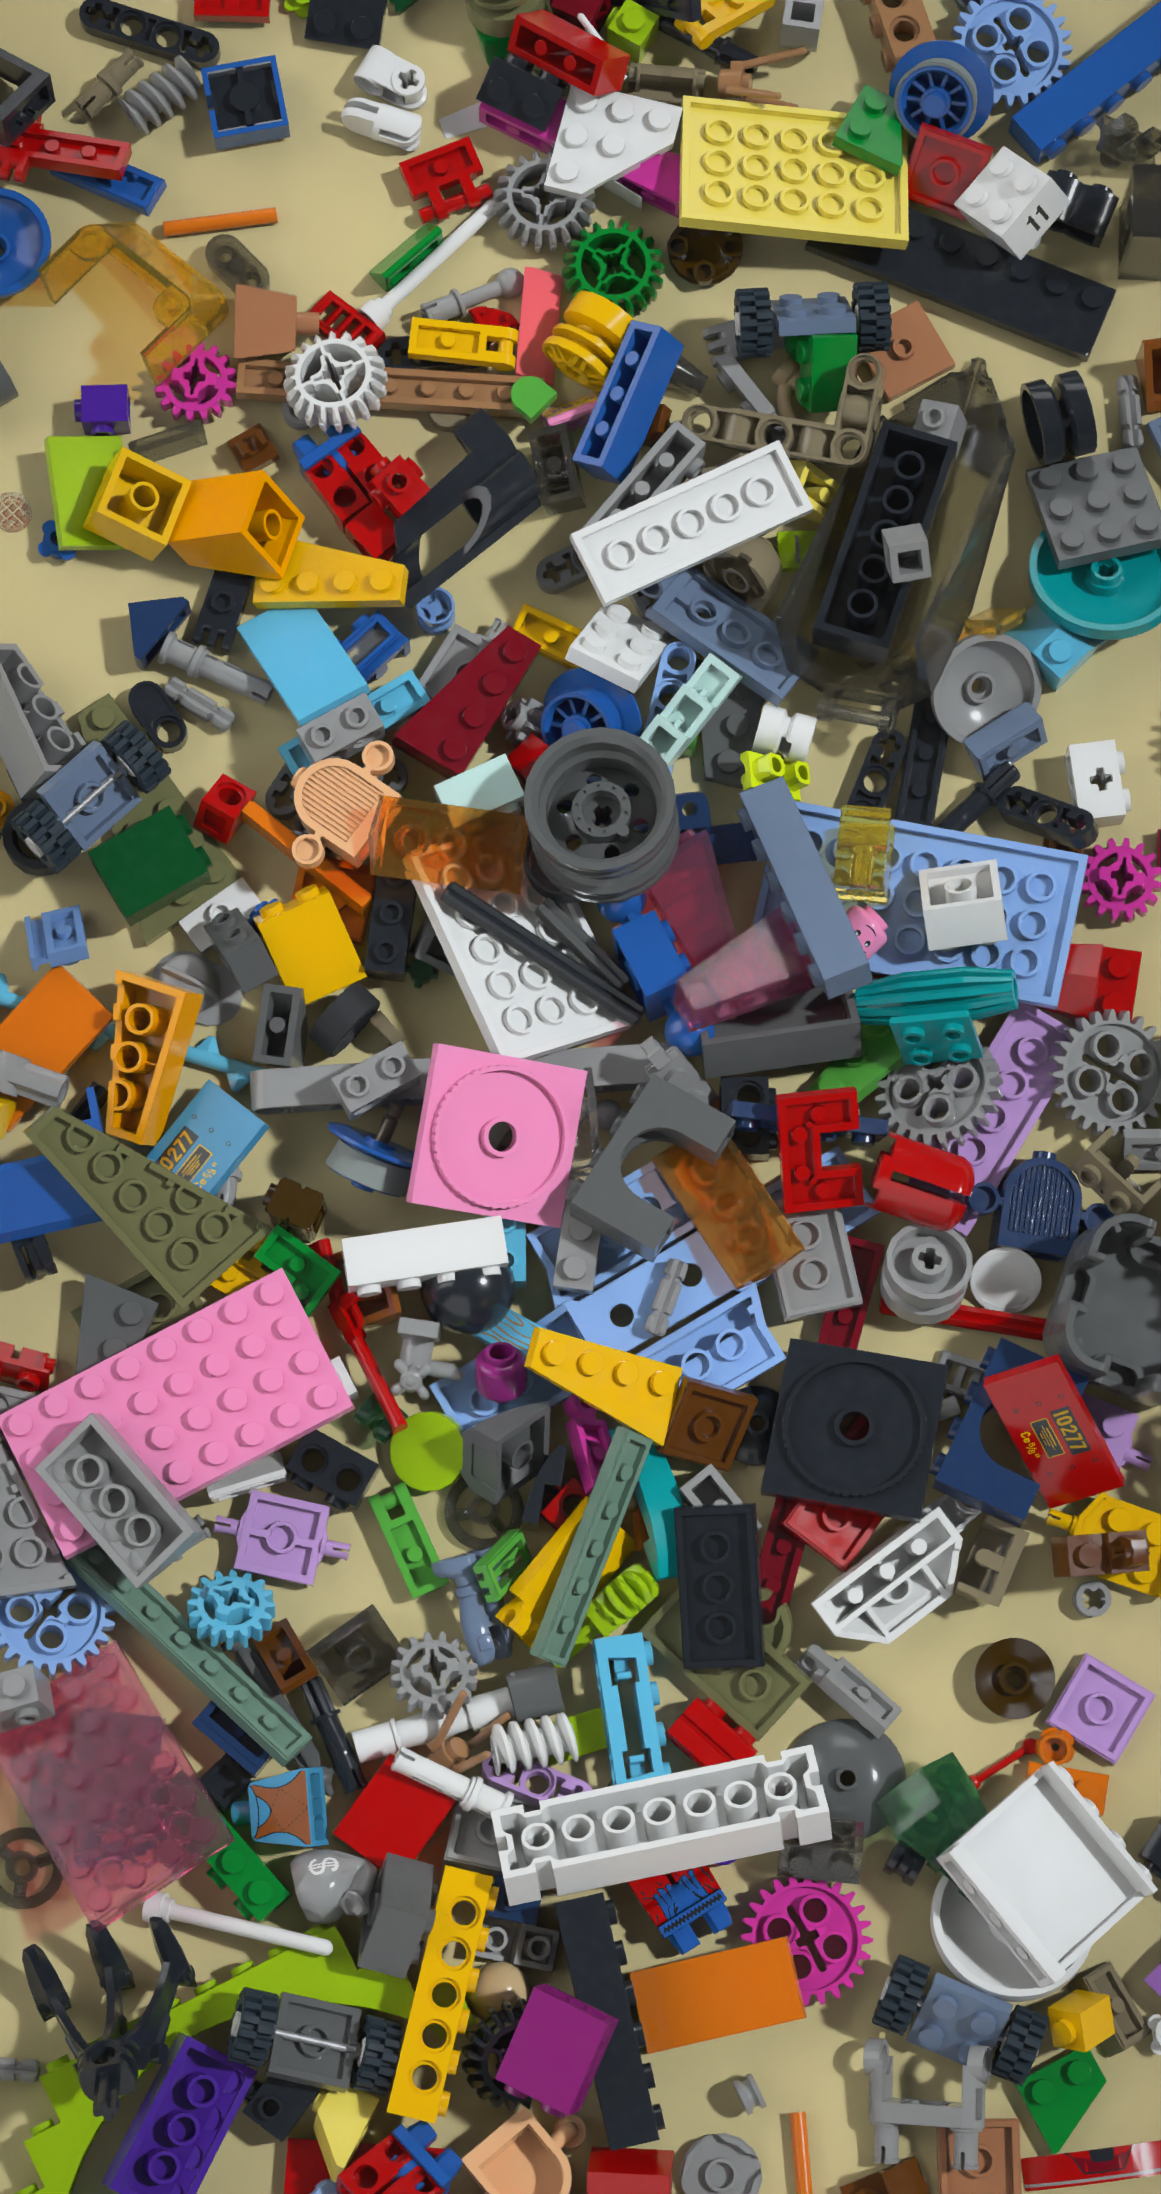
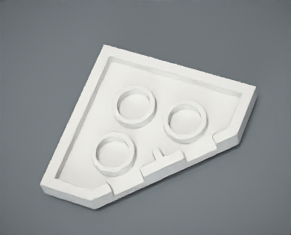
M571 84L544 183V191L582 200L594 193V189L612 179L616 181L639 168L641 163L657 154L662 155L673 149L683 107L621 92L592 96Z

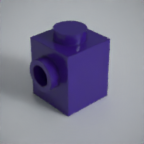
M127 384L81 386V399H74L75 422L82 423L85 435L114 436V434H131L130 394Z

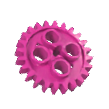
M806 1871L802 1883H798L793 1873H790L787 1879L788 1886L783 1887L775 1879L772 1881L775 1893L771 1895L766 1890L761 1889L759 1893L764 1903L762 1905L753 1902L749 1903L748 1906L756 1915L755 1918L742 1919V1922L752 1927L751 1933L740 1935V1939L751 1942V1944L771 1940L767 1933L769 1923L776 1918L786 1921L790 1929L788 1938L792 1955L805 1957L810 1966L808 1974L804 1978L798 1979L804 2006H808L810 1995L814 1994L819 2004L822 2005L825 2004L826 1991H829L838 1999L840 1998L839 1984L842 1983L850 1989L854 1987L849 1977L851 1972L857 1975L864 1974V1971L857 1965L858 1959L868 1960L871 1958L861 1948L862 1945L873 1942V1938L863 1936L861 1930L870 1926L871 1921H859L857 1916L865 1909V1906L860 1905L852 1908L849 1903L854 1898L855 1892L852 1891L844 1896L839 1894L842 1886L840 1880L829 1888L826 1886V1874H822L817 1883H812L811 1874L809 1871ZM809 1899H817L825 1907V1915L820 1922H810L804 1916L803 1906ZM788 1906L794 1907L805 1931L810 1932L814 1930L817 1937L813 1939L812 1944L826 1966L824 1972L819 1971L808 1947H798L795 1940L800 1937V1932L787 1912ZM830 1935H837L844 1941L845 1951L838 1959H831L824 1953L823 1943Z

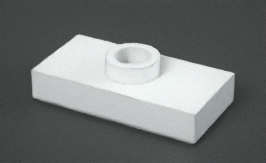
M241 877L178 921V923L200 954L203 955L214 947L203 926L212 922V919L217 914L231 911L236 907L248 921L251 911L261 902L243 877Z

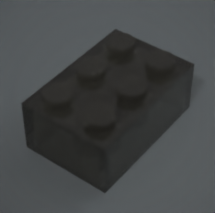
M1133 164L1119 207L1118 279L1161 281V165Z

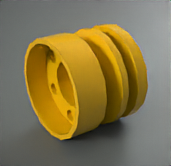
M580 291L575 295L564 312V320L567 324L559 323L555 325L552 330V336L547 337L542 344V351L546 358L568 378L588 389L601 392L630 322L634 319L622 308L605 297L593 292Z

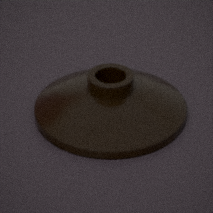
M1006 1638L995 1642L982 1653L976 1664L974 1683L980 1700L991 1712L1007 1719H1023L1038 1713L1049 1702L1055 1687V1671L1049 1656L1037 1644L1022 1638ZM1009 1672H1015L1020 1676L1019 1686L1011 1687L1007 1684L1006 1676Z

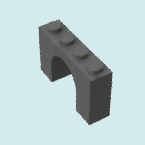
M655 1074L651 1076L647 1084L641 1082L637 1086L630 1099V1103L633 1104L626 1117L622 1114L617 1117L609 1132V1135L612 1136L606 1148L600 1146L596 1150L588 1166L592 1169L585 1181L580 1178L576 1181L568 1196V1200L571 1201L570 1216L652 1263L673 1232L675 1217L641 1199L628 1188L621 1173V1166L625 1158L632 1150L642 1144L653 1141H665L685 1149L714 1166L733 1137L736 1120Z

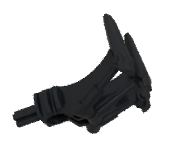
M153 1916L149 1918V1927L154 1946L162 1965L159 1980L145 2012L129 2031L127 2018L123 2015L122 1991L136 1988L133 1973L129 1969L121 1950L107 1927L100 1921L86 1924L85 1934L91 1958L99 1977L100 1986L104 1988L107 1996L104 2033L99 2041L91 2045L83 2039L81 2033L67 2015L66 2010L72 2008L69 2001L70 1998L44 1951L36 1944H32L24 1948L22 1952V1962L36 2008L44 2022L56 2017L66 2035V2043L77 2060L72 2065L79 2078L80 2086L84 2094L93 2101V2115L95 2117L103 2116L105 2121L112 2120L114 2113L118 2112L119 2096L135 2091L138 2070H145L148 2063L163 2065L167 2062L169 2048L164 2041L171 2022L169 2014L178 1986L197 1987L193 1966L189 1964L170 1926L161 1917Z

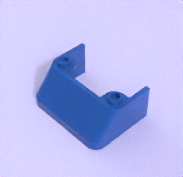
M87 1087L86 1093L91 1119L82 1121L106 1134L94 1087ZM44 1155L0 1165V1244L103 1221Z

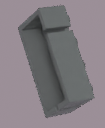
M810 974L734 984L735 1019H729L726 986L691 991L692 1007L704 1010L711 1017L715 1026L714 1038H709L707 1029L700 1033L702 1045L700 1057L705 1079L862 1057L861 1026L855 999L853 998V991L828 1000L822 986L815 988Z

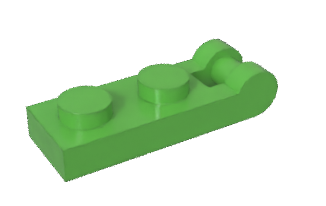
M401 1482L393 1486V1491L382 1496L377 1493L368 1497V1500L413 1600H416L449 1585L450 1582L448 1578H439L433 1574L431 1563L439 1561V1557L405 1482ZM402 1505L405 1515L391 1521L387 1511Z

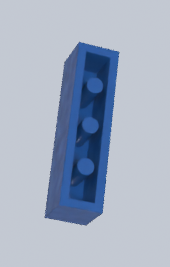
M634 320L630 322L572 458L576 464L596 479L621 484L632 471L684 348V345L662 326Z

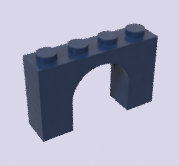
M1001 1337L996 1349L991 1346L988 1347L979 1368L986 1370L980 1384L972 1381L963 1400V1403L969 1405L964 1419L958 1416L955 1417L946 1437L953 1442L947 1454L939 1451L930 1474L936 1476L932 1486L933 1489L1001 1521L1021 1528L1040 1484L1000 1466L986 1453L980 1438V1423L984 1416L995 1407L983 1384L985 1377L1045 1357ZM1067 1369L1082 1396L1090 1378Z

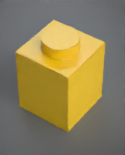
M1076 1989L1047 2008L1052 2043L1055 2047L1086 2053L1115 2034L1110 1996L1107 1994Z

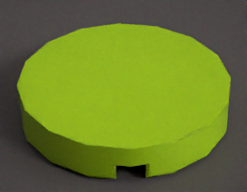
M438 1411L419 1412L406 1418L408 1427L393 1435L390 1444L391 1463L397 1476L409 1487L420 1491H438L456 1483L461 1477L459 1471L462 1470L463 1437L460 1434L464 1431L462 1426L451 1416Z

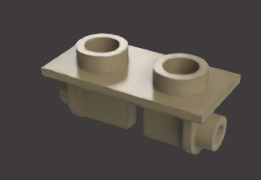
M630 62L628 94L658 102L681 104L683 95L703 97L705 69Z

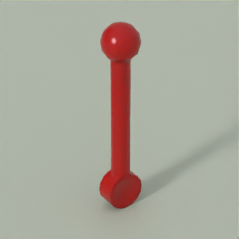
M1033 1738L1026 1739L1022 1743L1021 1748L978 1775H969L965 1780L966 1787L971 1791H975L980 1787L982 1781L1025 1754L1032 1755L1036 1753V1740Z

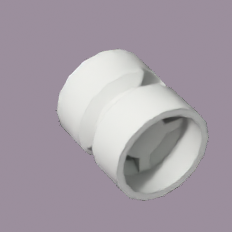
M765 704L752 751L763 755L770 752L774 754L780 753L783 760L790 763L796 761L806 762L818 718L800 713L790 717L786 709Z

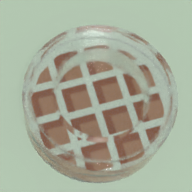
M17 492L1 494L0 529L10 533L25 529L32 518V510L27 498Z

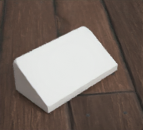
M274 1452L206 1488L211 1502L215 1504L250 1493L251 1490H259L285 1482L289 1478L281 1453Z

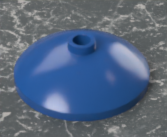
M0 188V249L4 251L0 256V298H5L24 291L41 276L50 258L52 239L50 228L43 212L32 200L16 191Z

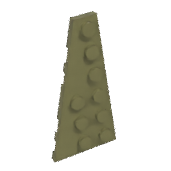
M109 693L77 714L84 740L87 743L86 746L93 740L100 743L122 721H129ZM169 775L148 794L141 792L137 786L132 785L142 801L111 828L113 837L170 805L175 815L182 812L193 830V833L188 837L194 847L197 848L202 845L213 864V866L208 868L211 881L141 920L139 924L146 946H149L179 925L178 921L242 877L216 840L193 826L196 813Z
M52 1105L23 1131L182 1309L272 1230L270 1226L55 1105Z

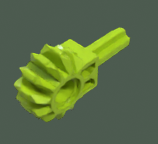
M641 1563L633 1564L591 1601L569 1660L601 1633L605 1638L608 1637L659 1595L661 1587L655 1581L653 1574L646 1570ZM553 1663V1665L556 1666L557 1668L562 1667V1666H559V1665Z

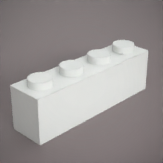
M501 1215L341 1239L348 1293L357 1292L358 1297L379 1295L382 1293L381 1288L397 1286L398 1291L419 1289L422 1287L421 1282L433 1277L437 1278L438 1284L455 1280V1272L482 1268L484 1276L501 1275L500 1267L507 1268L509 1264Z

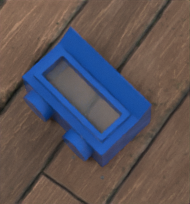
M379 610L372 616L368 613L361 615L351 626L353 633L343 642L339 638L337 639L366 682L373 676L377 680L380 679L388 670L387 663L399 652L405 657L411 652L410 639L402 635Z

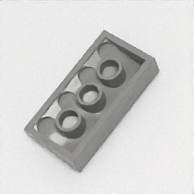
M90 1413L35 1468V1471L137 1589H140L164 1571L205 1534L110 1422L101 1414Z

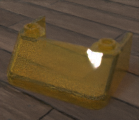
M118 222L83 226L38 269L49 299L56 305L108 253L156 290L159 295L154 301L153 311L158 322L165 328L140 354L151 382L158 387L172 373L173 367L177 368L226 319L229 312L226 297L218 287L136 223Z

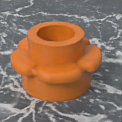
M1049 1727L1043 1730L1041 1738L1036 1740V1754L1041 1757L1045 1764L1054 1761L1056 1765L1068 1763L1075 1754V1749L1073 1748L1074 1738L1067 1730L1060 1731L1056 1727ZM1053 1743H1057L1059 1745L1058 1750L1052 1749L1051 1746Z

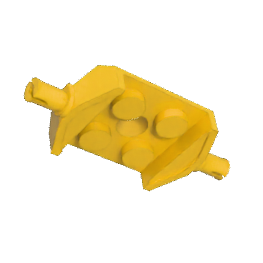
M1106 1492L1100 1493L1079 1516L1074 1515L1072 1517L1052 1508L1049 1509L1045 1524L1068 1531L1067 1535L1146 1530L1148 1551H1150V1571L1093 1576L1161 1599V1514L1107 1496L1108 1493Z

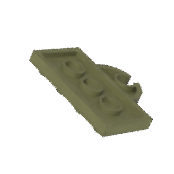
M679 1587L639 1631V1633L642 1632L645 1639L650 1641L658 1651L718 1704L735 1722L747 1730L757 1742L761 1740L813 1682L806 1673L784 1654L792 1640L794 1625L786 1602L777 1608L776 1618L773 1622L763 1623L766 1665L764 1667L684 1670ZM761 1587L762 1601L770 1599L774 1591Z

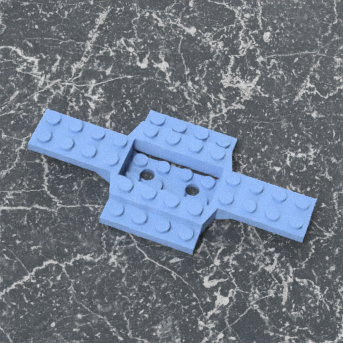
M839 1145L821 1155L822 1166L850 1164ZM663 1155L627 1175L623 1179L635 1195L675 1217L673 1232L660 1252L662 1253L656 1257L653 1263L650 1261L645 1262V1258L602 1234L593 1295L553 1289L561 1228L542 1225L526 1235L528 1242L546 1270L554 1310L536 1322V1324L547 1330L624 1352L631 1351L655 1336L645 1331V1324L649 1314L653 1313L651 1310L661 1279H665L664 1270L667 1262L672 1258L697 1266L701 1270L702 1279L699 1284L693 1287L685 1286L680 1282L682 1288L672 1316H668L669 1324L667 1329L732 1290L740 1291L741 1293L636 1355L683 1368L679 1386L683 1377L688 1376L734 1390L786 1360L784 1353L765 1323L757 1290L759 1285L774 1277L758 1205L782 1199L781 1179L738 1205L713 1215L683 1189ZM863 1186L864 1201L872 1203L873 1200ZM864 1205L841 1208L846 1233L875 1218L880 1212L864 1207ZM617 1305H626L633 1312V1321L626 1327H618L611 1322L610 1312ZM476 1359L459 1368L465 1375L462 1381L442 1378L429 1386L443 1412L460 1424L464 1431L490 1417L520 1406L550 1401L551 1409L565 1401L572 1394L527 1368V1388L520 1397L508 1403H496L487 1400L479 1394L476 1388Z

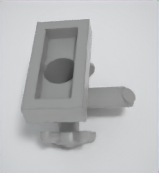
M400 1317L397 1333L403 1339L400 1359L395 1360L394 1367L401 1373L400 1381L392 1385L391 1392L395 1396L401 1395L404 1391L410 1393L417 1392L421 1399L427 1400L430 1392L424 1387V1379L432 1376L462 1381L465 1375L456 1364L431 1360L434 1343H440L441 1324L439 1322Z

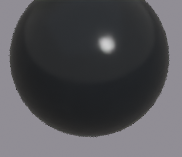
M509 1263L507 1268L500 1267L501 1275L484 1276L482 1268L455 1272V1280L440 1284L437 1283L436 1277L421 1282L422 1287L420 1288L423 1306L435 1322H439L442 1328L450 1332L473 1335L488 1331L505 1318L513 1304L516 1283L514 1273L510 1268L511 1265Z

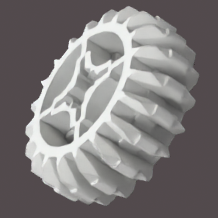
M330 331L328 339L323 341L318 335H315V344L310 346L302 342L301 350L303 354L292 353V365L285 366L287 379L284 380L283 386L287 393L288 405L294 408V413L299 420L305 418L306 424L310 428L319 423L320 429L326 433L331 425H335L336 431L341 434L343 425L350 424L356 430L357 419L362 418L369 422L371 418L369 410L380 411L381 404L379 399L386 398L387 391L385 385L388 382V376L386 371H384L385 364L383 358L378 356L377 350L372 344L366 346V342L361 336L352 341V337L347 331L340 339H337L336 334ZM331 374L339 382L341 390H338L336 384L332 382Z

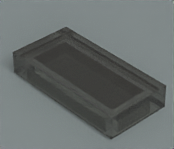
M199 419L128 443L129 450L153 462L208 445L203 424Z

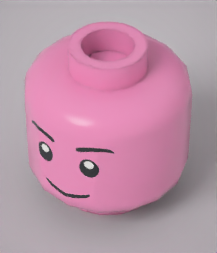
M866 905L864 908L852 906L846 911V914L869 960L886 944L887 935L885 930L888 926L870 906Z

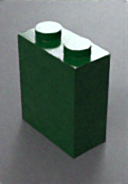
M170 805L87 852L91 863L129 927L211 881L208 868L213 866L209 856L202 845L197 848L194 847L188 837L193 833V830L182 812L175 815Z

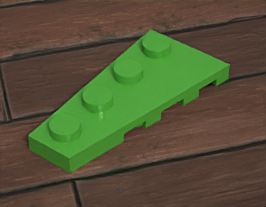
M861 1024L862 1057L831 1061L808 1091L855 1086L858 1103L879 1087L878 1081L891 1071L896 1073L905 1066L891 1027Z

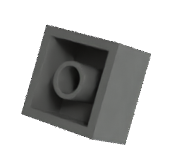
M387 1852L369 1897L370 1912L363 1915L358 1967L405 1979L410 1965L418 1964L424 1945L421 1937L423 1933H431L436 1916V1910L430 1909L434 1905L438 1892V1884L433 1882L434 1865Z

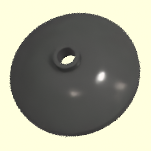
M836 1719L812 1728L797 1742L794 1748L807 1745L813 1746L819 1769L820 1785H823L830 1813L831 1840L850 1842L865 1839L881 1831L896 1816L905 1795L906 1771L897 1747L886 1734L883 1733L878 1739L869 1730L861 1726L857 1720ZM850 1771L853 1773L855 1781L852 1786H844L840 1782V1774L842 1772Z

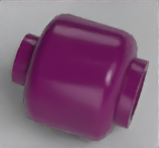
M506 1342L492 1343L477 1355L475 1361V1380L479 1394L487 1400L496 1403H508L520 1397L525 1392L528 1382L527 1368L524 1367L526 1360L524 1353Z

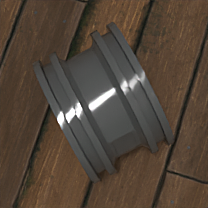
M590 728L563 736L550 745L535 761L525 785L523 797L525 818L530 832L532 849L539 868L552 884L564 893L582 901L606 904L623 902L639 896L659 882L669 870L677 854L680 826L674 780L667 763L654 747L642 738L620 729ZM598 776L601 778V781L590 784L586 783L589 777ZM627 786H635L639 789V793L635 797H629L624 789ZM564 801L572 804L571 810L567 813H560L557 810L559 804ZM602 819L606 823L610 819L611 824L605 827L601 823L600 826H597V821ZM646 823L649 827L648 831L644 834H639L633 829L634 826ZM581 840V845L577 850L572 851L566 847L568 842ZM613 846L619 850V856L605 858L604 852L608 847Z

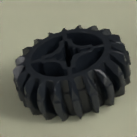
M520 1997L514 2008L508 2000L504 1999L501 2010L498 2012L493 2007L488 2006L487 2013L489 2017L485 2021L480 2017H475V2023L479 2028L477 2031H466V2038L471 2044L461 2047V2053L467 2058L461 2063L462 2069L466 2074H469L466 2078L470 2087L476 2089L477 2095L482 2100L489 2099L492 2106L499 2108L504 2103L507 2109L512 2111L515 2110L519 2101L522 2106L525 2105L527 2109H530L532 2097L528 2096L527 2099H522L508 2093L504 2089L506 2084L490 2076L488 2059L490 2052H493L498 2058L496 2068L499 2070L527 2005V2001Z

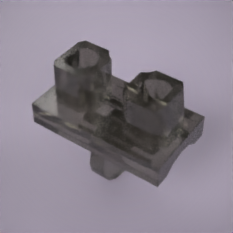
M1104 113L1096 118V125L1100 128V139L1096 149L1101 152L1100 161L1104 167L1115 169L1124 163L1146 174L1156 169L1155 155L1161 152V130L1152 126L1142 133L1139 131L1138 122L1135 117L1127 113H1123L1116 119Z

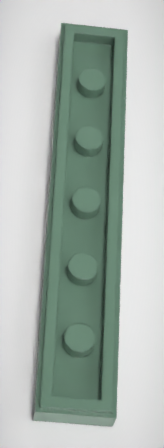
M617 1425L529 1654L566 1668L653 1443L652 1439Z

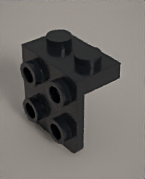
M507 53L506 57L494 56L476 99L543 132L547 131L561 97L568 96L571 86L567 85L568 82L541 69V72L534 69V64L517 55Z

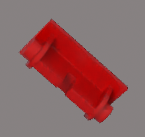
M0 1341V1381L17 1385V1387L27 1392H45L48 1390L50 1374L53 1375L56 1359L50 1358V1353L25 1347L22 1348L19 1359L12 1358L15 1345Z

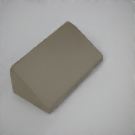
M1110 1961L1068 1985L1070 1993L1080 1989L1110 1996L1115 2034L1100 2043L1107 2057H1112L1125 2051L1151 2034Z

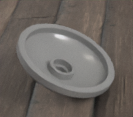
M981 632L970 635L954 644L944 654L936 667L930 692L934 716L941 728L951 738L964 744V740L1024 702H1028L1037 710L1042 690L1041 674L1032 653L1018 640L997 632ZM979 679V688L972 691V683Z

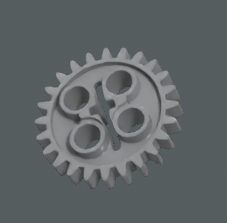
M1105 1009L1103 1018L1099 1011L1089 1012V1022L1084 1017L1076 1018L1075 1023L1078 1030L1073 1028L1063 1029L1068 1041L1054 1042V1045L1061 1051L1060 1056H1049L1048 1060L1057 1064V1070L1048 1072L1047 1076L1056 1078L1058 1084L1052 1086L1049 1092L1061 1093L1062 1095L1055 1104L1056 1108L1069 1107L1070 1109L1066 1113L1065 1119L1075 1120L1080 1117L1077 1129L1086 1130L1091 1125L1092 1135L1101 1136L1104 1129L1106 1131L1110 1127L1115 1132L1112 1137H1117L1119 1129L1122 1134L1123 1129H1133L1132 1123L1137 1128H1146L1144 1115L1149 1118H1157L1158 1113L1153 1106L1155 1104L1161 1105V1052L1159 1050L1161 1048V1039H1152L1157 1028L1155 1026H1148L1142 1029L1144 1017L1137 1016L1130 1022V1011H1120L1116 1017L1114 1009ZM1102 1036L1107 1038L1109 1042V1051L1104 1057L1099 1054L1097 1049L1098 1040ZM1085 1054L1090 1060H1092L1099 1066H1112L1111 1072L1113 1074L1125 1080L1134 1082L1139 1086V1091L1136 1092L1130 1085H1128L1122 1080H1109L1110 1074L1108 1072L1096 1066L1087 1064L1082 1060V1056ZM1135 1055L1142 1061V1069L1138 1075L1133 1074L1130 1069L1131 1059ZM1085 1070L1091 1076V1085L1087 1091H1084L1079 1085L1080 1075ZM1118 1089L1124 1096V1104L1119 1110L1112 1104L1113 1094Z
M987 1046L982 1048L983 1058H973L966 1062L941 1061L943 1062L942 1065L936 1069L931 1068L939 1062H931L925 1066L909 1064L903 1066L896 1073L894 1071L888 1073L885 1076L887 1080L878 1082V1090L881 1094L875 1097V1101L881 1108L878 1111L880 1117L884 1120H889L888 1130L933 1147L936 1146V1143H940L945 1151H949L950 1140L955 1139L961 1147L964 1146L963 1135L966 1133L977 1138L978 1133L975 1127L978 1124L987 1127L990 1125L985 1117L986 1113H998L999 1111L992 1100L1003 1098V1094L997 1087L1004 1083L998 1072L1000 1067L995 1058H992L993 1055ZM972 1081L968 1087L960 1089L965 1082ZM918 1092L914 1098L906 1100L911 1093ZM948 1111L942 1118L935 1119L939 1113Z

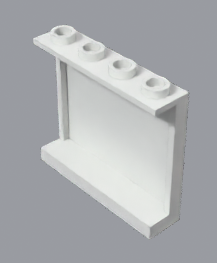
M1054 1761L1039 1767L936 1858L1040 1988L1056 1983L1067 1973L1065 1969L1144 1897L1154 1894L1158 1890L1152 1882V1875L1149 1870L1140 1862H1135L1126 1851V1844L1122 1837L1114 1830L1108 1829L1099 1818L1100 1812L1096 1805L1088 1798L1082 1797L1073 1786L1074 1781L1069 1772L1062 1766L1056 1765Z

